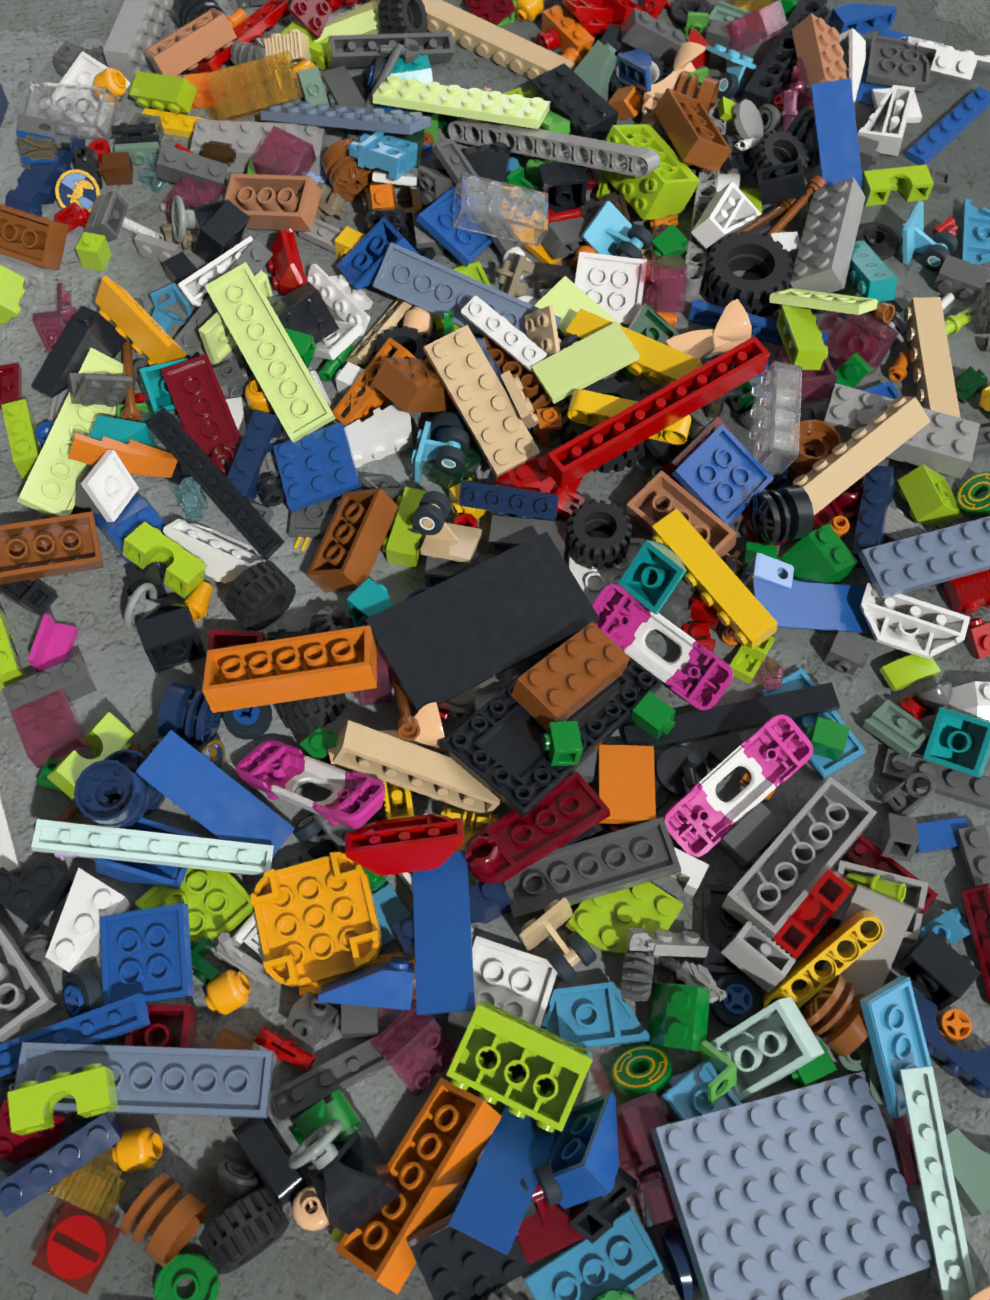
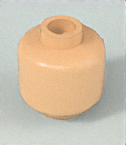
M413 307L405 313L403 326H408V329H418V333L423 332L425 338L431 337L434 318L430 312L420 307Z
M314 1186L305 1187L298 1192L292 1206L293 1218L296 1223L308 1231L315 1232L326 1228L329 1222ZM312 1201H316L318 1206H314Z

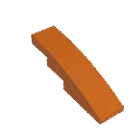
M78 433L74 436L68 456L69 459L95 466L107 450H114L130 474L172 478L177 464V459L171 453L131 439L129 444H125L103 436L102 441Z

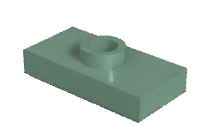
M318 66L297 71L305 101L311 102V106L321 103L329 104Z
M159 142L115 144V153L129 152L133 166L157 164L160 146Z

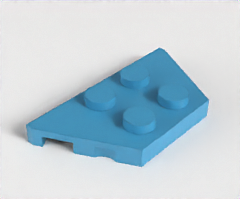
M965 198L962 205L960 259L975 265L990 262V210L983 207L981 211L970 205L972 200Z
M613 982L554 989L547 1013L541 1025L543 1029L584 1049L650 1040L648 1032L642 1027L635 1013L622 998L621 993Z

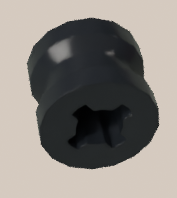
M277 476L265 477L257 484V489L262 495L261 499L265 506L274 507L286 500L284 489L281 488L282 482Z

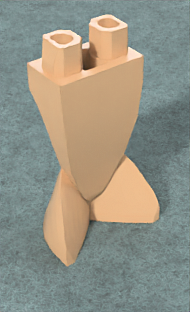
M693 42L681 44L675 55L674 71L664 80L652 84L650 92H644L641 124H650L653 128L658 123V118L653 110L667 88L675 91L676 85L684 71L692 72L696 70L691 61L706 50V46Z
M736 299L726 306L715 329L696 330L677 335L666 340L665 345L702 360L711 353L727 352L750 339L752 333L751 323L744 307Z
M433 702L422 707L415 715L419 722L420 735L416 739L407 742L434 752H443L439 747L445 736L437 703ZM397 730L379 731L382 733H387L390 736L396 737L398 739H401L398 736ZM336 747L328 749L331 765L351 773L355 771L333 763Z

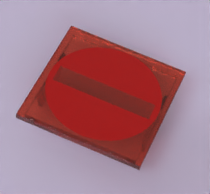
M66 1200L31 1265L87 1295L112 1251V1247L121 1232L120 1228Z

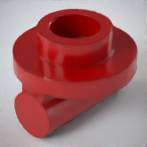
M948 217L936 226L932 232L935 234L939 231H947L955 236L957 234L955 230L958 229V226L955 224L953 217Z

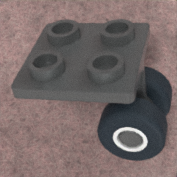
M312 813L294 827L293 834L300 842L307 840L311 842L313 846L308 850V854L315 860L330 856V853L336 849L345 854V834L351 831L355 832L358 829H351L342 824L330 825L325 817ZM375 813L363 826L375 821H381L382 819Z

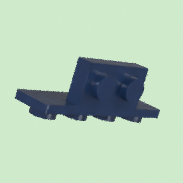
M465 480L461 481L460 506L489 510L495 515L515 514L520 519L534 517L555 520L557 518L559 500L557 494Z

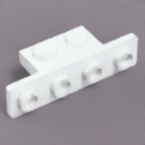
M918 41L915 48L920 55L924 54L934 58L930 74L970 83L975 68L990 71L989 55H974L972 51H958L947 45L941 47L934 45L931 41Z
M312 264L306 281L318 289L324 302L344 322L361 324L364 332L360 336H363L370 321V316L364 310H370L373 301L362 289L356 290L343 274L328 276L317 264Z
M474 296L461 310L462 316L530 372H533L531 366L547 357L546 352L478 296Z

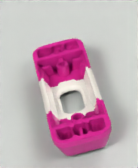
M610 584L606 586L592 606L600 618V621L595 625L628 656L667 684L674 692L700 710L713 708L732 683L734 672L729 664L659 613L656 615L620 585ZM652 630H659L677 643L681 649L678 659L674 662H668L649 649L645 643L647 634Z
M783 714L771 717L666 812L664 821L669 834L687 854L693 857L703 856L767 795L790 778L811 758L813 753L812 743L790 717ZM736 767H745L751 774L750 783L729 802L721 801L715 793L717 784Z
M268 740L261 743L236 766L238 776L251 787L265 792L269 799L276 800L280 798L325 817L330 825L342 824L351 829L361 828L383 805L386 789L382 781L358 771L351 773L304 755L300 749L277 740ZM306 783H313L332 791L331 796L321 802H314L295 793L300 786Z

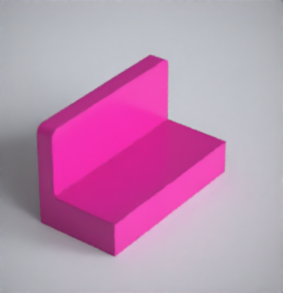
M44 614L28 656V661L37 673L69 660L79 632L76 626L55 623L50 614Z

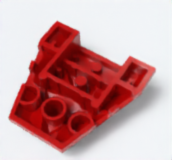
M562 0L571 16L591 36H595L596 33L605 34L609 24L621 29V25L634 8L643 11V8L631 0Z

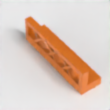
M390 337L332 411L335 418L346 427L358 419L363 422L374 415L373 411L380 407L382 410L390 400L372 385L375 378H372V374L381 367L384 359L387 358V354L393 347L397 351L389 359H396L397 357L402 359L416 358ZM366 387L363 395L357 397L360 389ZM351 406V410L345 418L340 416L346 407Z

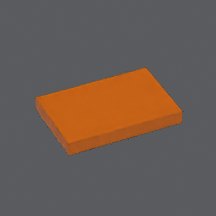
M600 745L598 747L599 797L610 809V816L599 823L641 824L656 819L654 746Z

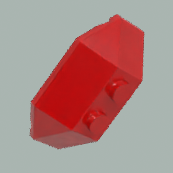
M293 228L280 230L270 249L273 255L272 259L268 260L271 274H276V276L272 277L275 290H280L281 296H285L307 283Z
M547 455L519 465L502 474L492 483V485L554 494L555 488L558 487L546 471ZM583 476L568 484L565 488L576 493L583 480ZM507 513V515L516 517L515 514Z
M427 814L375 821L359 828L355 832L351 831L345 834V854L350 860L379 876L437 869L465 842L462 818L452 819L448 816Z

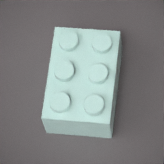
M792 997L775 1001L710 1042L716 1049L726 1052L737 1065V1083L731 1090L740 1101L754 1096L825 1053Z

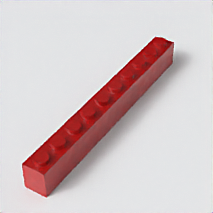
M755 336L551 451L547 454L546 471L560 489L764 372L770 353Z

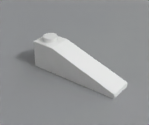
M852 28L840 34L838 39L843 49L842 57L847 67L846 75L847 78H851L853 100L855 102L866 59V41Z

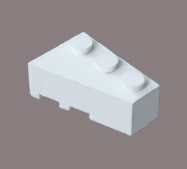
M893 85L880 102L875 113L871 114L866 125L859 130L858 135L879 142L876 151L880 152V154L898 156L912 105L914 87Z
M731 181L713 196L691 233L707 249L716 244L721 238L728 237L729 234L746 226L760 216L761 213Z
M393 403L382 411L380 407L373 411L374 415L361 422L358 419L345 427L356 468L374 460H381L390 454L405 451L413 446L411 417L409 413H405Z
M78 867L45 957L69 974L80 969L87 970L101 950L100 916L129 912L133 905L125 896Z

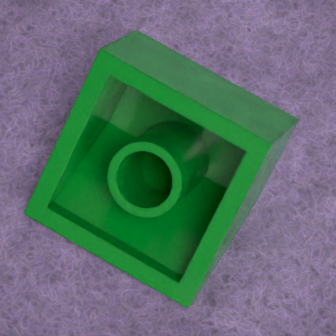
M829 523L812 531L807 537H803L780 559L782 562L793 566V577L795 580L823 584H838L850 578L858 563Z
M652 983L648 1023L650 1040L646 1044L701 1052V1043L707 1037L711 990L698 986Z

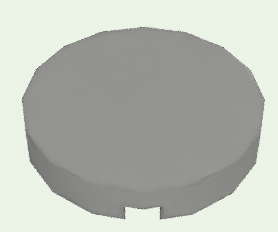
M746 99L737 103L733 114L736 113L737 118L734 119V125L739 136L745 140L763 135V122L756 106Z

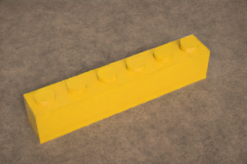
M580 308L565 332L567 336L576 334L582 340L614 322ZM619 325L640 356L639 360L625 366L634 375L639 376L641 374L654 384L659 385L661 383L667 386L702 366L701 360Z
M677 508L652 526V541L662 543L680 557L687 570L684 575L687 583L692 588L695 586L698 588L705 604L709 607L713 606L717 610L719 620L725 626L730 625L735 631V638L742 646L747 645L750 650H753L777 632L778 622Z

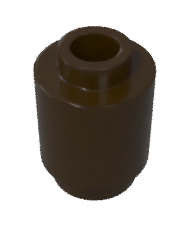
M210 140L203 144L202 157L228 164V167H230L231 163H235L236 149H233L230 143Z

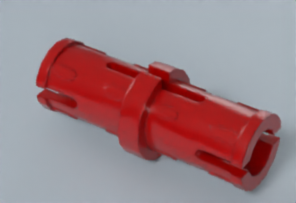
M266 1026L262 1027L254 1042L268 1051H273L277 1055V1060L281 1062L285 1060L301 1069L304 1073L311 1069L316 1059V1055H312L294 1044L292 1038L288 1037L285 1039Z

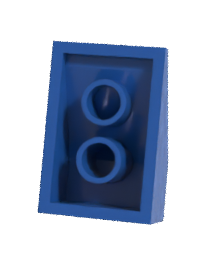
M383 217L336 266L354 288L359 290L374 283L391 242L414 253H419Z
M135 493L115 522H107L101 512L100 514L93 513L97 528L127 564L132 561L122 555L124 539L143 522L159 529L165 535L163 532L165 527L164 521L151 505L137 493Z
M141 818L133 826L124 828L200 837V835ZM97 858L95 861L97 874L123 882L179 890L188 869L185 867Z
M391 957V961H382L322 985L318 995V1002L410 1010L414 963H409V959L405 957Z
M612 1092L573 1107L562 1132L559 1131L547 1163L554 1172L553 1178L557 1180L560 1186L563 1200L559 1204L564 1209L577 1204H583L599 1196H606L615 1185L614 1180L619 1168L616 1097Z

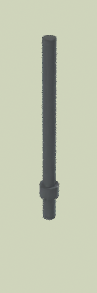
M396 43L364 105L366 111L373 109L375 105L373 103V94L390 76L404 49L401 44ZM350 129L346 139L359 141L361 130Z

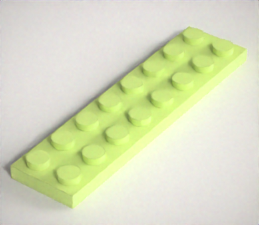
M398 76L387 77V81L383 82L373 94L374 104L539 129L550 109V101H543L542 98L538 97L530 99L524 98L519 94L504 95L498 91L484 92L478 88L465 89L458 85L445 86L440 85L438 82L425 83L420 82L418 79H400Z
M244 262L207 284L205 288L291 441L295 443L336 419L248 264Z
M90 348L79 371L81 374L124 376L122 363L93 348ZM69 392L17 502L51 518L70 515L75 505L77 483L90 466L89 464L68 458L74 436L78 433L89 437L98 415L114 418L117 413V406H83L81 404H72Z

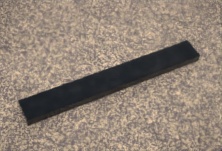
M162 407L146 424L148 428L264 559L268 560L285 541L172 414Z
M830 682L713 707L708 710L674 716L676 723L667 735L662 734L657 740L636 724L623 727V733L627 745L654 746L655 750L729 734L732 731L738 732L761 727L775 715L783 714L793 720L839 710L840 704L833 684Z

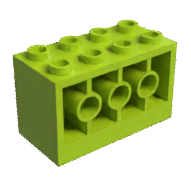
M650 124L613 125L605 141L652 149L658 153L660 164L657 169L643 177L605 170L600 171L643 220L659 219L674 214L680 217L700 183L698 177L680 160L679 156Z
M481 1000L476 1007L446 1075L452 1078L451 1083L463 1090H468L471 1087L479 1091V1097L489 1103L496 1104L497 1101H500L509 1106L508 1111L520 1118H525L528 1115L538 1120L536 1125L548 1132L553 1133L555 1129L562 1132L593 1061L592 1052L489 1002ZM483 1051H494V1056L497 1060H486V1055L483 1054ZM521 1064L525 1073L517 1075L513 1073L514 1069L510 1066ZM550 1078L553 1086L543 1088L539 1080Z

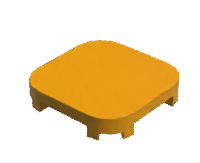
M332 852L330 856L280 870L271 869L263 873L264 876L257 883L254 892L251 893V905L254 906L265 960L263 965L266 973L276 982L289 987L305 986L359 971L369 966L376 959L382 946L381 930L369 878L363 866L350 860L342 852Z

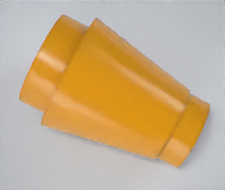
M207 582L200 583L183 602V605L189 607L195 621H199L207 615L213 587Z

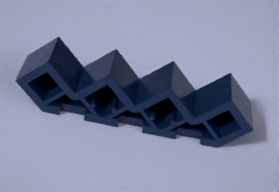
M58 133V135L71 136L64 133ZM71 136L72 149H59L57 162L33 163L30 169L25 168L17 179L18 186L16 189H10L7 193L5 204L42 216V203L54 204L56 180L62 173L72 169L71 161H74V150L78 146L85 145L86 140Z

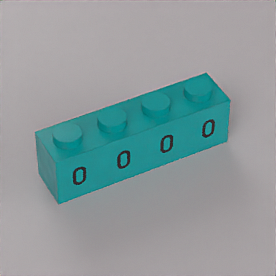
M855 241L847 274L848 281L862 297L877 299L878 302L894 300L898 278L865 241Z

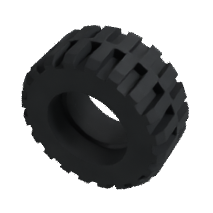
M742 231L740 234L735 232L729 234L727 238H721L711 247L706 260L702 285L708 301L711 304L726 307L731 301L738 299L746 313L760 317L772 314L782 304L769 303L770 294L788 289L790 287V279L793 277L794 265L787 249H783V245L778 240L776 242L773 241V237L769 235L763 236L760 235V232L755 231L754 233ZM749 271L757 274L762 279L746 280L736 276L733 272Z
M604 378L581 389L637 402L646 398L645 395L642 396V392L635 387L633 389L630 383L625 381L620 383L617 382V379L610 378V381H604ZM572 395L566 398L565 404L562 407V429H560L562 445L591 429L588 425L573 422L568 418L567 413ZM643 441L593 471L603 470V473H610V470H615L616 472L623 471L625 466L631 468L645 456L648 448Z

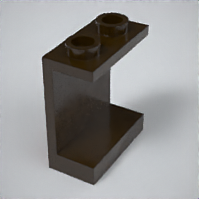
M418 184L416 186H408L409 200L397 201L395 207L373 209L369 187H364L365 193L361 194L364 211L402 209L406 213L422 211L421 193Z

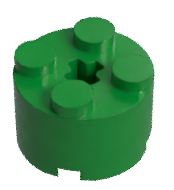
M341 1089L331 1093L333 1098L327 1103L322 1099L294 1121L295 1125L288 1127L299 1145L317 1129L333 1119H339L342 1122L341 1131L331 1142L335 1147L338 1141L341 1143L356 1130H363L360 1126L361 1119Z

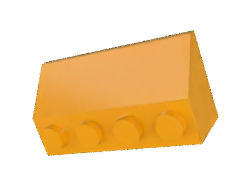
M106 275L102 278L95 299V303L101 308L99 313L107 321L113 320L117 324L115 327L116 331L124 338L128 336L133 341L131 346L140 355L144 353L149 358L147 362L150 366L180 360L187 355L122 286Z

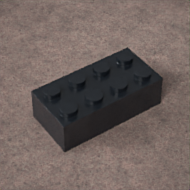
M565 63L531 81L530 99L538 97L542 98L543 101H550L549 110L570 121L569 135L603 140L607 137L612 126L617 125L618 112Z

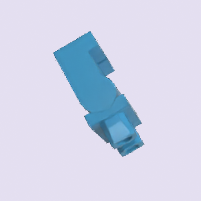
M377 131L373 135L363 134L360 137L359 143L355 141L350 143L349 157L358 159V167L379 168L388 171L389 178L398 180L416 166L418 144L393 136H384L383 132Z

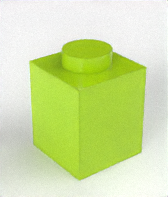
M83 232L75 248L83 268L104 272L112 256L104 235Z

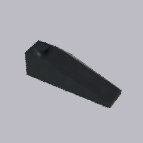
M495 142L494 144L460 149L483 184L498 187L505 186L506 177L509 174L512 147L507 146L503 142ZM435 154L423 157L421 166L437 170L440 173H447Z
M82 306L68 321L33 382L32 389L50 398L57 396L69 388L67 381L69 373H79L90 348L114 359L122 350L123 343L128 342L127 339L120 335L115 327L100 313Z

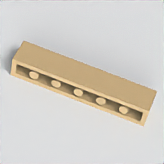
M941 297L912 298L909 306L904 310V320L908 323L907 340L911 343L910 360L914 362L915 369L913 380L917 383L918 388L916 398L923 408L961 418Z
M899 396L894 399L887 410L874 415L871 418L872 422L854 431L851 439L834 447L831 455L826 459L823 458L817 461L812 466L813 469L810 472L800 475L793 481V485L803 487L809 495L814 515L931 422L916 397Z
M349 720L338 735L333 763L487 818L500 804L499 798L450 757Z

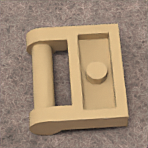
M510 371L501 374L527 428L534 427L540 420L536 414H533L535 410L529 398H526L522 391L524 388L518 376L513 378Z

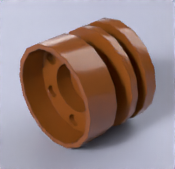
M684 71L676 85L675 91L700 100L709 113L710 109L715 106L720 80L706 76L701 85H698L699 74L695 73L691 78V72Z
M352 139L339 140L333 143L324 152L322 157V166L333 191L345 198V201L360 200L361 194L365 193L364 187H369L370 190L374 169L358 167V159L349 157L350 143L353 141L358 142Z
M804 420L797 423L791 429L782 457L787 459L788 479L794 481L800 475L807 474L813 469L812 466L817 461L823 458L826 459L832 454L833 448L841 444L840 435L833 426L819 420Z
M839 974L803 1004L800 1012L813 1034L820 1035L824 1033L823 1042L842 1057L847 1056L858 1048L868 1037V1031L860 1000L866 996L863 993L854 996L855 986L850 982L845 983L846 979Z
M166 1172L155 1178L138 1195L120 1225V1231L127 1237L133 1235L132 1241L137 1245L143 1243L151 1236L145 1252L162 1267L168 1265L184 1249L203 1223L209 1209L191 1193L178 1202L183 1186L178 1182L173 1184L174 1179Z

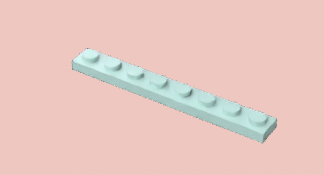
M37 819L31 845L32 851L259 876H264L263 873L271 870L274 847L272 845Z
M933 1067L899 1069L942 1300H969L976 1294Z

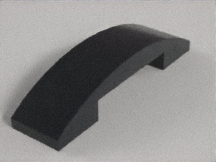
M30 580L0 585V594L39 616H42L58 598L55 593L38 582L33 583Z

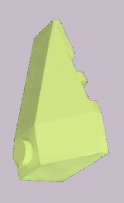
M380 1L365 3L326 24L320 38L315 39L313 37V42L322 41L328 35L383 34L378 18V4H380Z

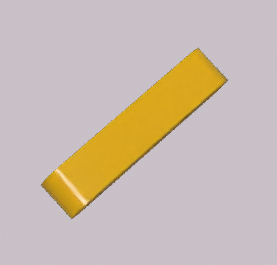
M576 390L572 395L567 416L573 422L595 427L638 402L587 390ZM691 416L684 417L648 439L676 445L684 444L687 441Z
M861 910L854 914L794 965L784 979L770 990L769 993L767 991L763 993L764 1008L769 1006L770 1001L773 999L792 997L799 1009L817 994L824 985L830 983L883 937L884 928L877 915L870 910ZM869 920L875 922V928L872 931L862 932L860 930L863 922ZM843 940L853 943L850 950L845 952L839 951L837 946ZM819 960L830 962L829 967L824 971L816 970L814 965ZM797 979L807 982L805 988L801 990H796L791 985Z

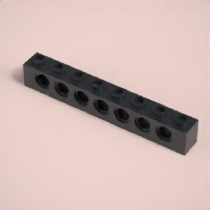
M828 0L799 1L745 87L742 101L745 99L750 100L757 109L764 104L773 105L776 94H780L784 82H787L790 77L791 69L794 70L798 63L792 29L811 13L817 18L825 20L829 10L826 7Z

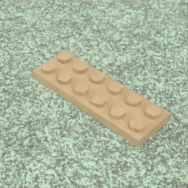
M468 325L424 346L425 354L496 478L540 455V450Z

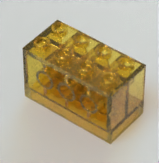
M291 50L204 74L219 120L303 96Z

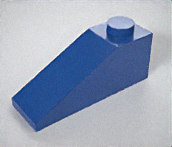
M849 3L832 9L828 26L836 28L839 35L852 28L859 35L891 27L897 8L896 6Z
M639 48L617 55L619 77L646 92H650V67L652 66V60L649 53Z

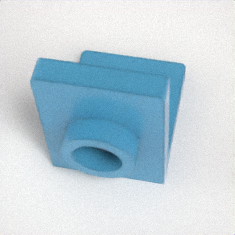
M175 282L150 294L154 309H163L177 302L188 319H191L193 316L190 308L191 303ZM169 294L166 301L158 302V298L161 295Z
M155 308L151 316L167 333H169L173 323L187 324V321L168 310Z
M958 908L945 912L920 928L919 936L922 939L933 930L936 934H941L948 939L951 945L971 935L969 923Z

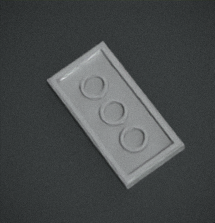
M859 884L855 887L839 927L857 912L870 910L879 918L883 925L884 933L883 937L841 972L840 975L846 979L845 983L850 982L855 986L854 996L860 993L868 996L883 986L914 915L915 908ZM870 920L863 922L860 930L862 932L872 931L875 928V922ZM843 940L838 944L837 949L842 952L848 951L853 943ZM824 960L820 971L826 970L830 962Z

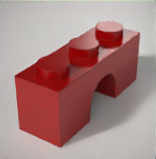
M827 869L803 903L773 937V940L797 959L855 886L834 869Z

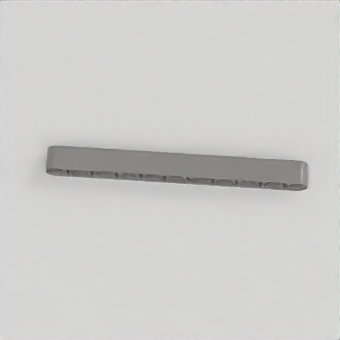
M718 106L712 107L709 115L721 134H725L727 121L720 119ZM699 168L698 179L700 183L695 193L688 250L686 251L681 282V291L688 296H695L700 293L708 248L706 249L696 240L691 231L713 196L716 195L719 171L717 173L710 170L706 172Z
M464 117L451 122L448 126V134L456 142L476 146L503 142L507 146L512 147V153L636 177H643L657 169L660 164L658 153L652 149L542 129Z

